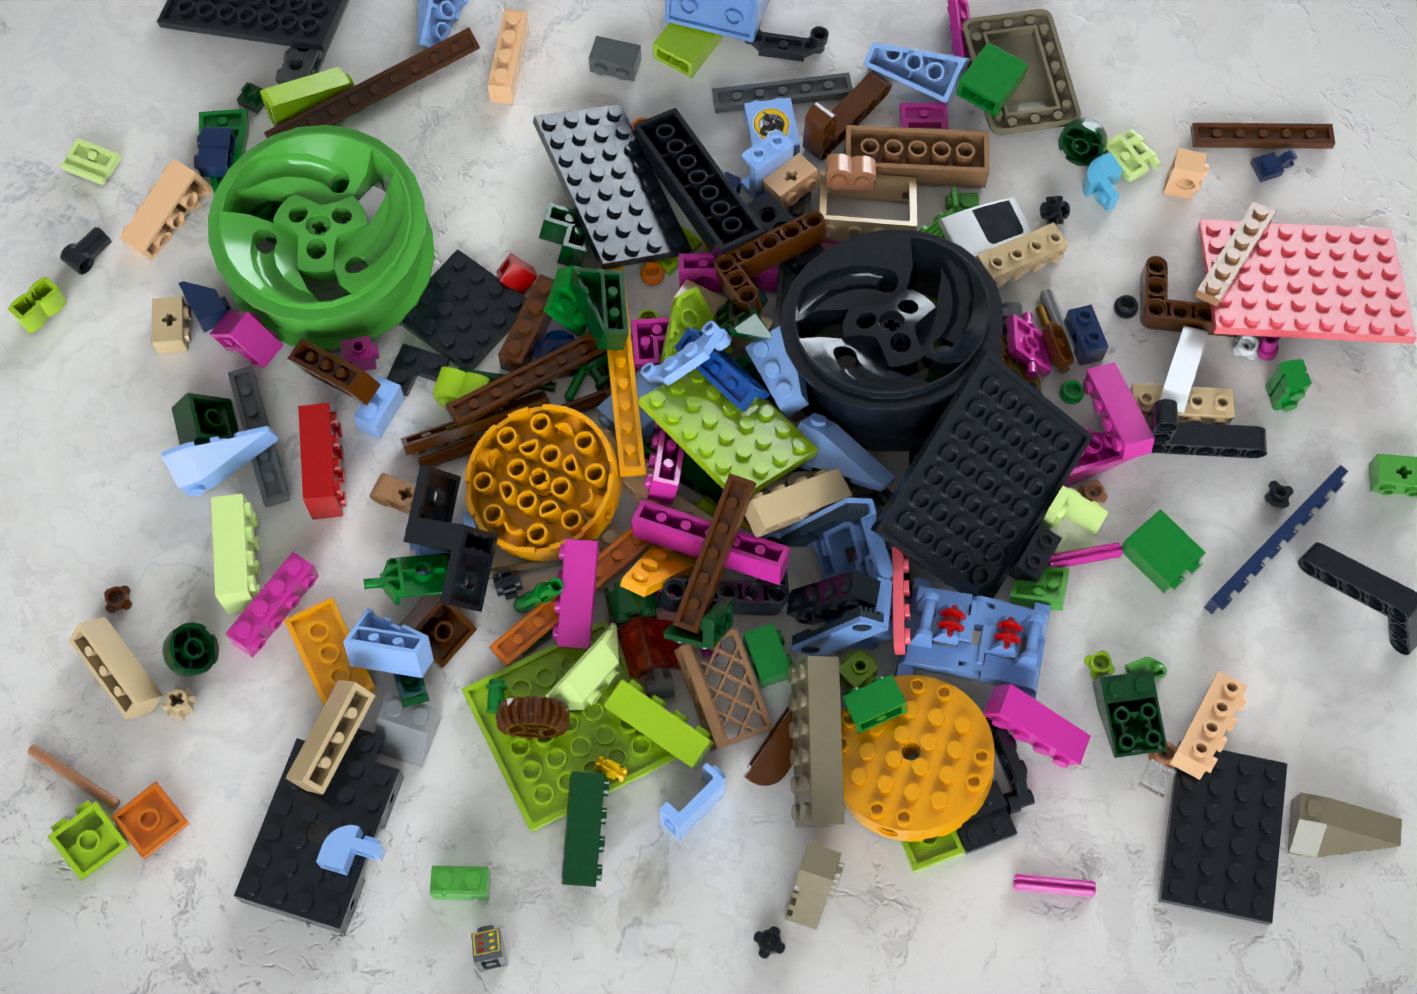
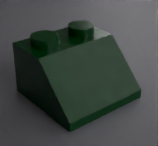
M186 393L171 408L180 445L193 441L195 446L211 443L210 438L217 436L219 439L233 438L236 432H239L231 399Z

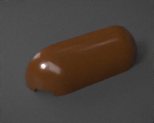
M789 706L781 714L773 729L769 732L747 766L749 771L744 775V778L756 785L770 786L778 783L785 777L792 766L790 763V752L793 749V738L789 735L792 711L789 710Z

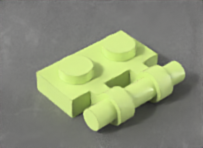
M1130 129L1125 134L1128 140L1122 134L1108 140L1104 154L1112 153L1123 169L1121 175L1128 183L1146 174L1149 170L1147 164L1154 170L1161 165L1156 158L1157 154L1154 150H1150L1145 145L1144 138L1140 134H1136L1133 129Z

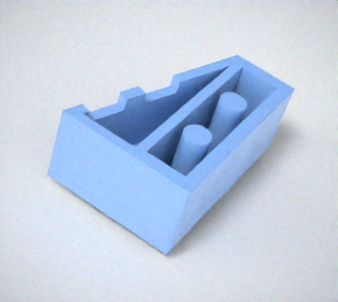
M370 608L366 609L343 641L349 665L353 667L423 678L434 661L427 635L406 625L400 627L394 624L392 619L387 616L381 618L375 615L374 610Z

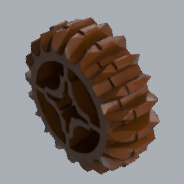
M517 696L500 702L498 711H496L498 730L505 735L520 737V739L540 740V738L549 739L565 734L570 724V713L568 705L562 701H557L555 698Z

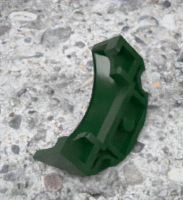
M750 278V280L758 290L761 306L763 309L764 306L768 303V298L765 296V294L762 292V290L759 288V286L756 284L753 278ZM728 296V300L718 307L714 314L713 321L720 329H725L730 336L757 340L772 338V333L763 323L761 316L756 310L751 311L750 316L745 312L740 314Z

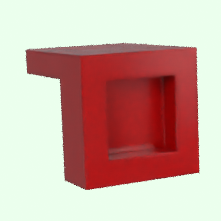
M512 253L507 256L496 271L501 283L517 290L522 295L527 292L537 279L534 267Z

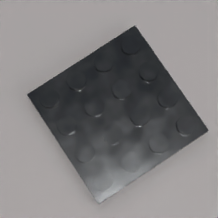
M457 249L430 277V281L421 295L418 304L404 316L405 318L399 324L441 355L448 357L456 366L474 370L511 330L527 298L517 290L501 283L497 276Z

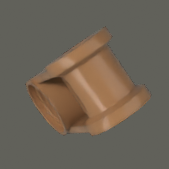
M381 473L369 497L380 505L410 514L415 486L389 474Z

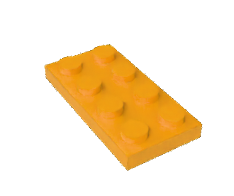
M333 597L284 619L323 706H325L338 680L356 682L370 692L377 690L367 669L349 665L343 641L350 632Z

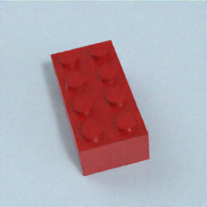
M329 402L298 406L303 501L312 520L343 516V507H347V498L345 491L342 490V484L346 482L344 468H341L340 460H344L343 446L340 445L339 438L343 437L341 422H338L337 411H332Z

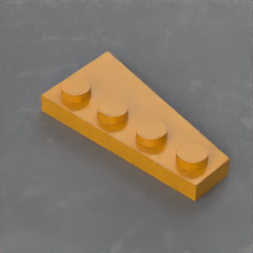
M653 544L625 574L620 586L646 597L663 588L667 580L678 578L680 575L687 576L691 574L697 558Z

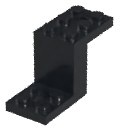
M420 465L403 542L451 553L440 603L482 612L498 534L463 524L451 523L461 476L431 466ZM435 492H437L436 500H434Z

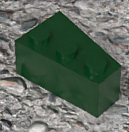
M574 268L569 286L597 348L601 350L623 351L629 335L624 271Z

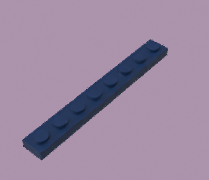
M1340 465L1219 589L1204 608L1211 614L1218 608L1223 611L1233 600L1230 595L1234 591L1239 594L1249 584V581L1246 579L1251 574L1256 577L1266 566L1263 561L1267 557L1272 560L1282 549L1279 546L1281 542L1285 540L1288 543L1298 533L1295 528L1299 524L1305 526L1314 516L1311 511L1315 507L1320 510L1330 499L1327 495L1331 491L1336 494L1346 483L1343 478L1348 473V470Z

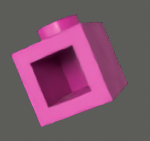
M370 335L340 340L343 360L364 371L377 369L375 359H380L378 345L372 344Z

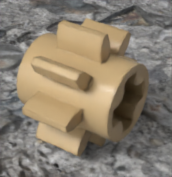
M175 686L174 690L170 693H164L167 698L166 702L161 704L164 710H169L167 715L171 719L177 715L184 721L185 716L190 713L195 714L193 704H196L198 700L195 696H191L192 691L188 687L182 691L178 686Z

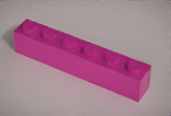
M644 499L641 500L632 518L633 537L698 558L711 524L709 520ZM739 531L725 567L780 585L789 566L790 547L761 537L756 538L754 535Z

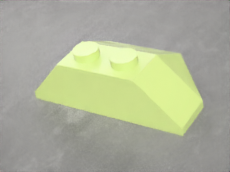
M614 623L608 627L544 697L549 699L555 698L557 701L564 702V704L568 705L569 710H583L589 704L594 705L602 695L600 691L607 684L609 686L612 685L620 675L617 626Z

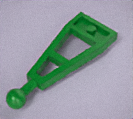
M247 109L199 112V134H201L203 127H232L234 134L238 135L233 157L234 164L245 152L248 138ZM210 177L213 193H215L219 186L218 177Z

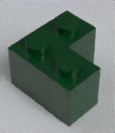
M549 202L539 238L562 245L557 261L558 264L581 268L589 243L575 212L571 208Z

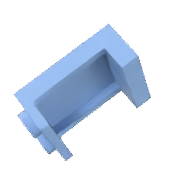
M776 130L742 154V158L750 166V174L741 180V188L752 200L765 193L762 180L793 158L794 144L780 130Z
M705 763L702 766V781L706 786L680 812L666 802L659 809L660 823L680 841L725 795V774L717 766L711 767L708 763Z

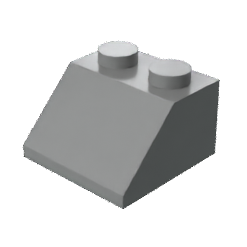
M387 692L375 727V733L385 738L380 754L423 768L442 719L439 709L422 703L403 708L400 697Z

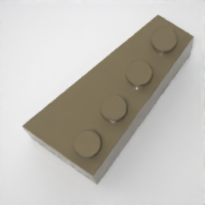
M808 842L785 916L786 920L817 930L828 896L833 897L845 864L839 862L842 853Z

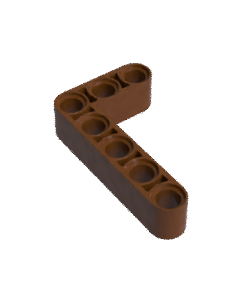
M871 71L832 111H829L818 102L812 105L805 117L802 147L819 160H825L845 139L846 125L858 126L886 98L892 88V84L876 72Z
M818 211L808 212L716 258L714 267L718 282L740 314L745 312L750 316L753 310H756L759 315L762 313L758 290L750 278L826 240L827 229L823 214Z
M1160 256L1148 258L1140 276V322L1144 327L1154 330L1182 332L1185 325L1209 331L1208 335L1237 337V335L1214 334L1210 303L1168 299L1167 262Z

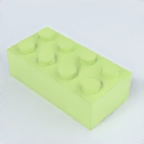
M243 494L211 497L215 596L226 613L242 612L261 591V585H257V576L261 575V566L259 560H256V552L260 551L258 536H255V528L259 526L258 515L256 512H253L251 502H247Z

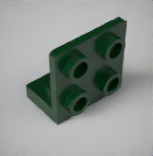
M724 595L717 604L713 605L711 611L703 616L700 623V635L674 626L672 622L664 631L663 637L676 643L695 645L700 649H713L733 626L734 597Z

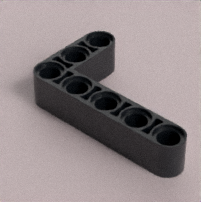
M1162 399L1156 401L1145 419L1155 437L1152 453L1235 458H1261L1267 455L1265 428L1259 426L1178 422V408L1175 400Z
M776 537L765 538L767 540L782 544L781 540H779ZM787 570L780 585L757 578V582L720 580L709 612L713 605L717 604L722 598L720 595L734 597V614L778 615L790 597ZM673 578L666 581L658 597L659 606L663 610L668 612L678 611L689 579ZM669 593L674 594L676 597L670 596Z
M1315 542L1298 559V566L1307 575L1387 616L1390 644L1397 652L1403 655H1410L1417 647L1416 591L1319 542Z

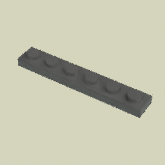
M848 72L712 88V98L715 113L744 110V103L767 101L775 98H791L792 104L845 98L853 90L850 73Z
M249 366L228 372L243 431L264 426L270 428L253 367ZM274 443L252 459L265 508L290 500Z

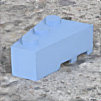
M780 325L770 331L772 333L771 339L756 340L746 346L745 349L779 409L788 418L809 405L805 379L798 374L786 354Z

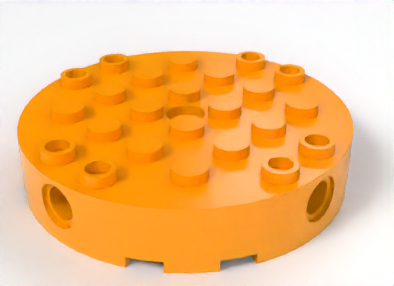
M542 404L541 407H525L508 414V418L501 421L498 425H492L473 449L464 479L466 482V504L478 528L498 534L496 545L505 552L530 561L559 559L560 544H565V539L594 541L605 530L614 516L622 490V477H620L618 456L611 442L590 418L574 409L554 404Z
M895 676L894 679L906 701L907 713L857 734L845 708L841 711L844 807L867 829L890 839L914 842L924 841V839L936 836L942 837L962 827L964 822L978 812L989 794L995 766L992 732L980 708L957 687L928 676ZM913 754L918 757L915 760L906 759V757Z

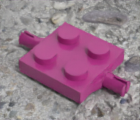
M1024 312L1022 314L1023 320L1012 314L1006 319L1009 355L1013 359L1025 364L1027 367V377L1030 379L1036 378L1038 373L1046 377L1052 372L1049 358L1050 353L1047 345L1042 340V332L1033 323V314L1031 312Z

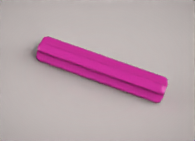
M1116 542L1054 553L1047 565L1063 568L1118 558L1122 556L1123 549L1121 544Z
M1015 874L1013 877V888L1015 890L1094 897L1096 894V883L1094 881Z

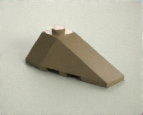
M1301 792L1291 800L1288 853L1310 858H1322L1329 855H1343L1351 852L1401 846L1402 819L1329 797Z

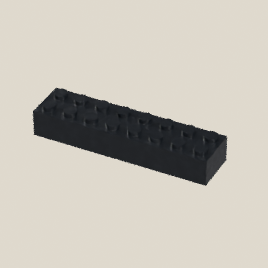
M676 107L633 125L635 140L648 159L652 169L715 259L766 233L765 229Z

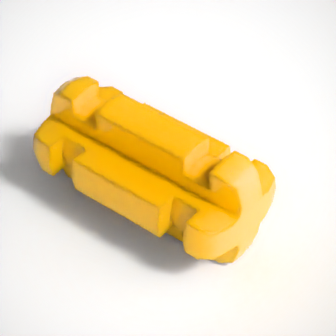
M599 756L594 765V769L597 772L601 770V773L614 780L618 778L619 782H623L628 773L627 767L621 768L620 764L610 759L604 760L603 756Z

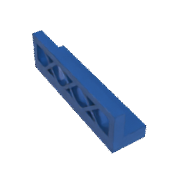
M688 328L674 348L680 352L688 343L696 341L704 333ZM713 349L709 355L710 358L696 367L701 374L741 411L746 412L755 398L766 400L770 395L762 385L724 350L716 351Z

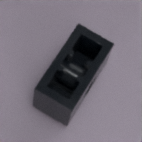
M1040 524L1008 575L1017 580L1036 583L1062 537Z

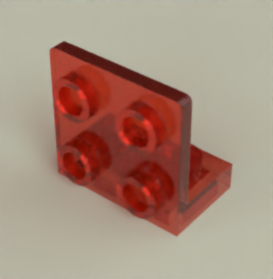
M637 616L617 630L631 679H639L655 668L681 670L674 650L682 646L681 643H676L663 637L664 631L673 621Z

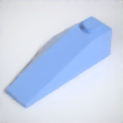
M418 0L417 44L427 49L447 39L452 25L459 19L462 8L469 0Z
M813 413L800 422L797 427L818 448L817 456L799 466L800 468L809 471L813 467L821 470L827 468L828 471L839 468L842 476L848 477L851 483L881 492L895 481L896 477L836 423L826 419L825 416Z

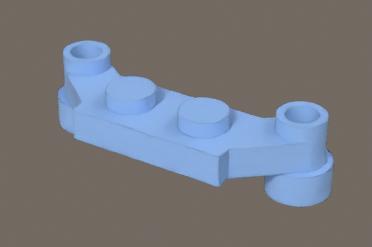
M709 321L703 326L702 332L704 334L699 339L688 343L684 349L674 356H669L660 365L645 364L640 373L646 378L648 385L653 390L665 383L669 386L708 360L713 349L716 351L724 350L730 344L731 336L725 329H720L714 321Z

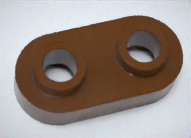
M1050 322L1042 328L1041 337L1047 345L1050 361L1055 367L1065 369L1074 363V357L1066 335L1056 322Z

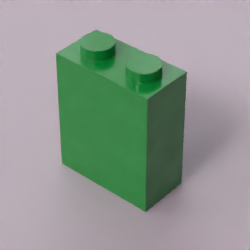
M987 43L959 80L956 95L997 117L1024 80L1028 64L1023 62L1022 59L1003 51L1000 47Z
M1161 509L1122 544L1123 554L1163 593L1170 588L1176 590L1185 581L1183 576L1188 572L1194 574L1203 565L1200 560L1206 553Z

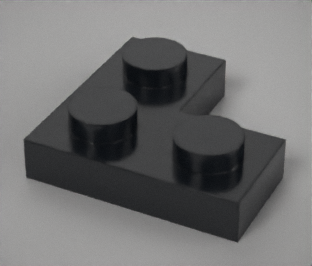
M403 343L386 379L401 385L403 395L408 397L417 376L437 382L441 368L448 367L450 360L448 357Z

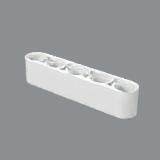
M1185 325L1160 400H1175L1178 412L1180 413L1185 411L1209 331Z

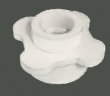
M1237 335L1235 338L1237 342L1236 347L1232 350L1233 354L1254 360L1257 357L1256 349L1259 346V340L1250 335Z

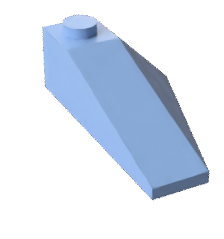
M268 426L236 432L233 438L219 439L218 436L210 438L211 443L195 446L194 441L184 443L161 452V455L178 488L190 497L200 496L205 491L215 488L278 441L279 437Z

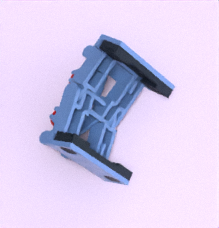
M845 498L780 532L782 544L785 546L811 547L814 545L823 580L857 570L881 581L876 607L867 609V607L862 608V606H858L842 613L843 616L824 621V626L812 631L811 629H806L793 635L792 651L809 656H825L845 648L873 650L880 643L893 638L892 549L885 545L884 539L870 530L877 519L873 499ZM855 547L856 556L852 564L849 565L845 549Z

